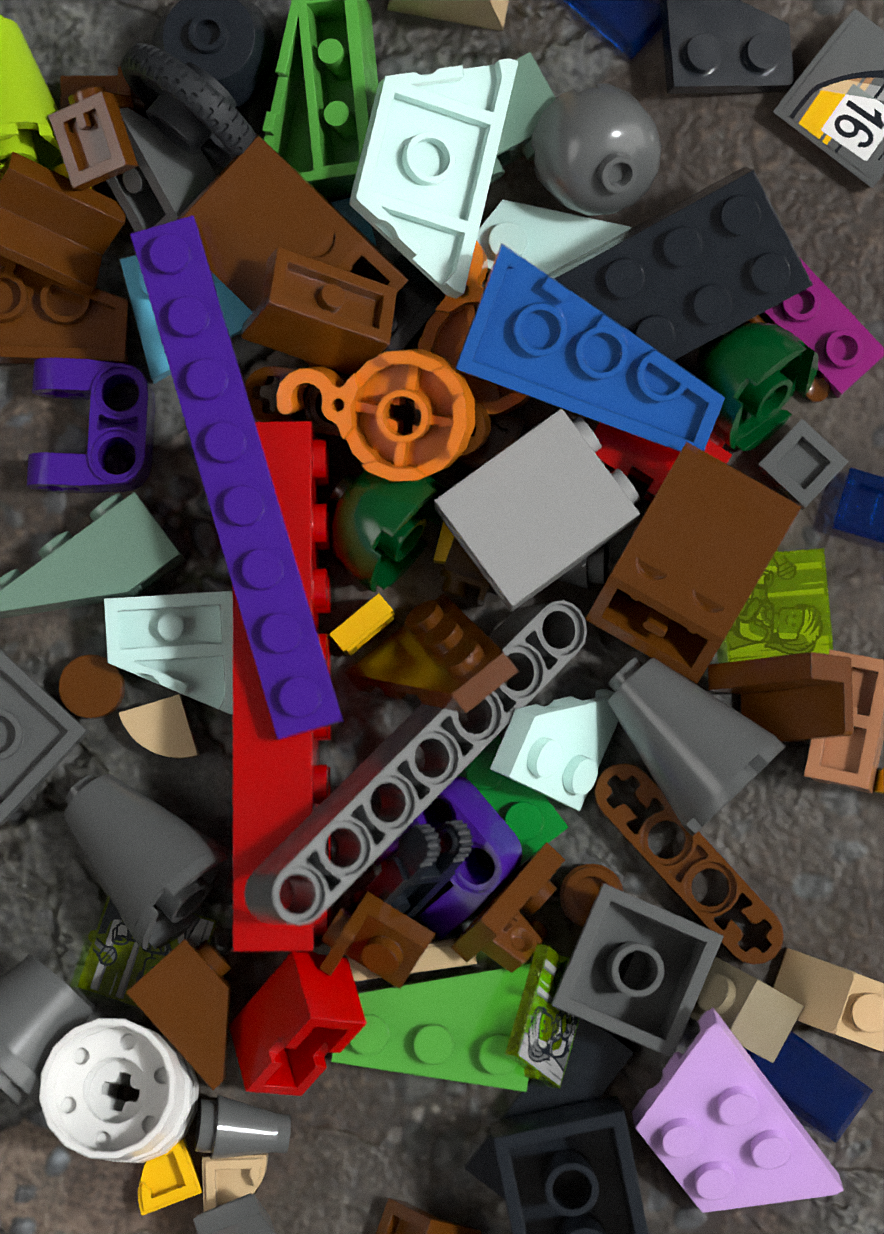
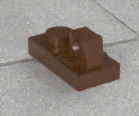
M546 842L505 882L450 948L466 963L482 951L510 973L517 970L532 956L542 942L540 936L519 911L523 909L531 916L548 900L557 889L549 879L563 864L565 859Z

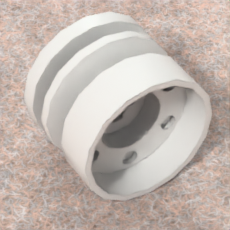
M96 1019L73 1028L53 1047L41 1072L40 1103L48 1127L66 1147L89 1158L112 1162L144 1163L167 1154L186 1136L198 1111L199 1082L194 1068L164 1035L126 1019ZM131 1085L135 1089H139L140 1093L137 1102H125L117 1098L119 1087Z

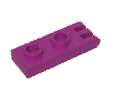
M800 258L813 286L760 315L768 323L779 325L793 333L818 354V370L816 375L825 379L829 384L830 390L839 398L884 358V347Z

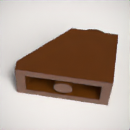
M189 937L184 939L126 993L211 1089L214 1090L227 1077L232 984L225 978L224 974L231 969V966L208 940L205 939L197 946Z

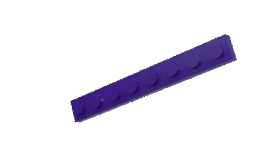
M194 215L130 234L277 738L278 740H283L343 722Z

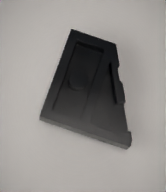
M659 0L667 94L787 92L794 85L788 23L741 0Z

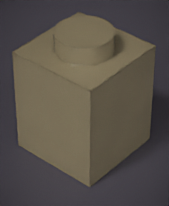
M715 956L690 1017L699 1021L704 1012L714 1008L744 1048L774 1063L804 1006Z

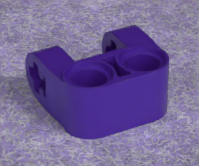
M76 358L35 359L32 385L33 394L50 398L90 400L87 454L48 452L29 454L26 487L52 492L104 493L133 491L142 486L149 477L152 468L156 404L154 392L142 373L133 366L123 363ZM121 383L137 385L139 387V397L132 408L120 412L109 408L108 398L114 387ZM118 445L132 446L135 449L136 458L131 469L124 474L114 475L108 473L105 470L104 463L108 452Z
M459 775L436 798L442 799L448 804L452 812V821L462 820L463 824L467 823L468 829H471L470 834L473 836V845L471 846L472 852L468 854L469 857H465V861L455 870L456 874L450 879L454 886L419 915V918L427 928L435 933L434 936L438 941L443 939L489 900L519 868L523 856L521 843L516 834L469 780ZM434 800L373 862L376 867L380 866L386 859L398 851L399 838L405 832H409V828H413L414 825L430 824V827H434L436 830L441 828V824H445L446 820L442 819L435 810ZM476 847L484 849L491 855L495 866L494 871L487 870L479 864L475 854Z

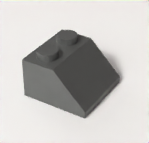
M602 883L550 1005L672 1058L724 936Z

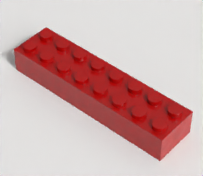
M311 421L255 422L331 677V641L327 638V634H319V613L331 612L330 575H327V568L319 569V550H330L328 528L330 512H327V504H319L318 487H330V450L327 449L326 439H317ZM234 588L233 951H314L320 947V936H324L332 924V904L320 917L309 924H269L259 921L250 913L246 905L244 892L247 880L253 871L332 793L331 767H328V764H320V741H331V725L278 740ZM330 833L326 840L325 851L328 860L332 863V834ZM287 878L283 881L279 890V899L285 910L289 907L293 898L292 885Z

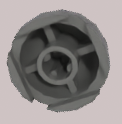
M608 83L595 84L598 88H588L581 92L574 88L562 93L543 111L532 133L531 147L535 151L534 163L536 168H533L537 179L560 204L587 216L610 215L634 205L649 191L660 165L662 145L652 117L629 92Z

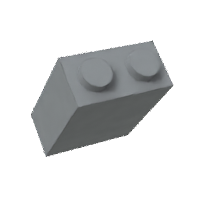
M563 409L557 411L435 500V511L510 613L635 523L640 514L634 506L640 500V496L632 483L620 469L617 468L612 473L607 470L595 454L602 447L594 432L581 417L571 421Z

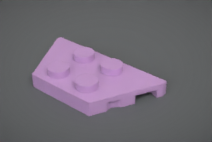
M711 1008L704 1012L698 1021L700 1032L684 1054L675 1052L662 1070L660 1082L655 1087L648 1089L632 1111L636 1130L702 1213L833 1196L844 1191L838 1172L716 1010Z

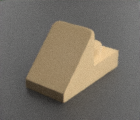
M786 947L772 988L804 1006L797 1021L884 1052V983Z

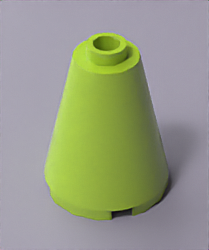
M0 15V171L12 152L54 171L64 161L48 115L59 110L19 25L13 20Z

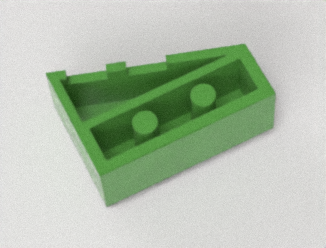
M292 0L276 68L278 80L270 112H266L262 130L265 133L264 141L325 198L352 194L378 87L371 7L366 0Z
M541 958L526 961L513 973H510L502 966L408 981L403 984L401 989L391 984L357 990L367 1024L341 1053L332 1054L331 1062L527 1092L531 1064L519 1056L525 1032L529 1033V1025L532 1020L530 1015L533 1017L534 1010L540 1005L541 997L537 994L538 986L542 988L546 960ZM534 1014V1020H533V1030H534L535 1014Z

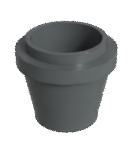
M30 954L0 977V1091L19 1107L27 1098L36 1105L40 1104L41 1072L53 1047L73 1028L85 1024L93 1013V1010L80 996L49 968Z

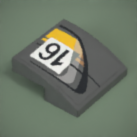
M854 8L773 112L871 188L875 187L884 175V30Z

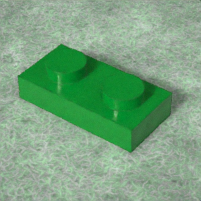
M497 735L468 764L459 776L465 777L479 790L516 834L522 847V864L546 842H551L569 827L545 795L490 769L502 742V739Z

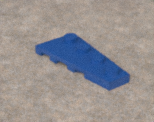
M501 243L458 357L456 369L680 452L686 442L704 451L724 402V396Z

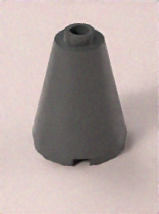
M634 657L608 682V685L615 693L607 703L682 826L692 836L706 825L719 810L730 802L786 747L775 735L654 657L644 665Z
M92 774L78 781L68 792L65 798L68 806L64 813V819L133 939L143 949L147 950L149 943L154 949L161 948L181 936L198 918H202L208 912L201 903L214 887L223 895L233 880V853L227 847L113 775L104 774L97 778Z

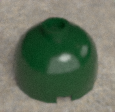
M763 322L737 326L724 335L722 334L705 343L697 357L699 366L695 376L725 398L712 432L734 450L736 445L742 451H748L767 441L793 415L788 410L780 409L791 399L794 392L797 391L805 398L810 390L818 370V354L793 333L779 325Z
M366 470L358 477L353 474L345 476L336 486L329 499V505L334 508L328 524L329 542L338 564L351 577L372 592H376L377 585L383 590L390 587L406 573L428 545L421 538L428 520H431L438 526L442 522V519L434 509L435 500L449 489L431 476L417 481H390Z

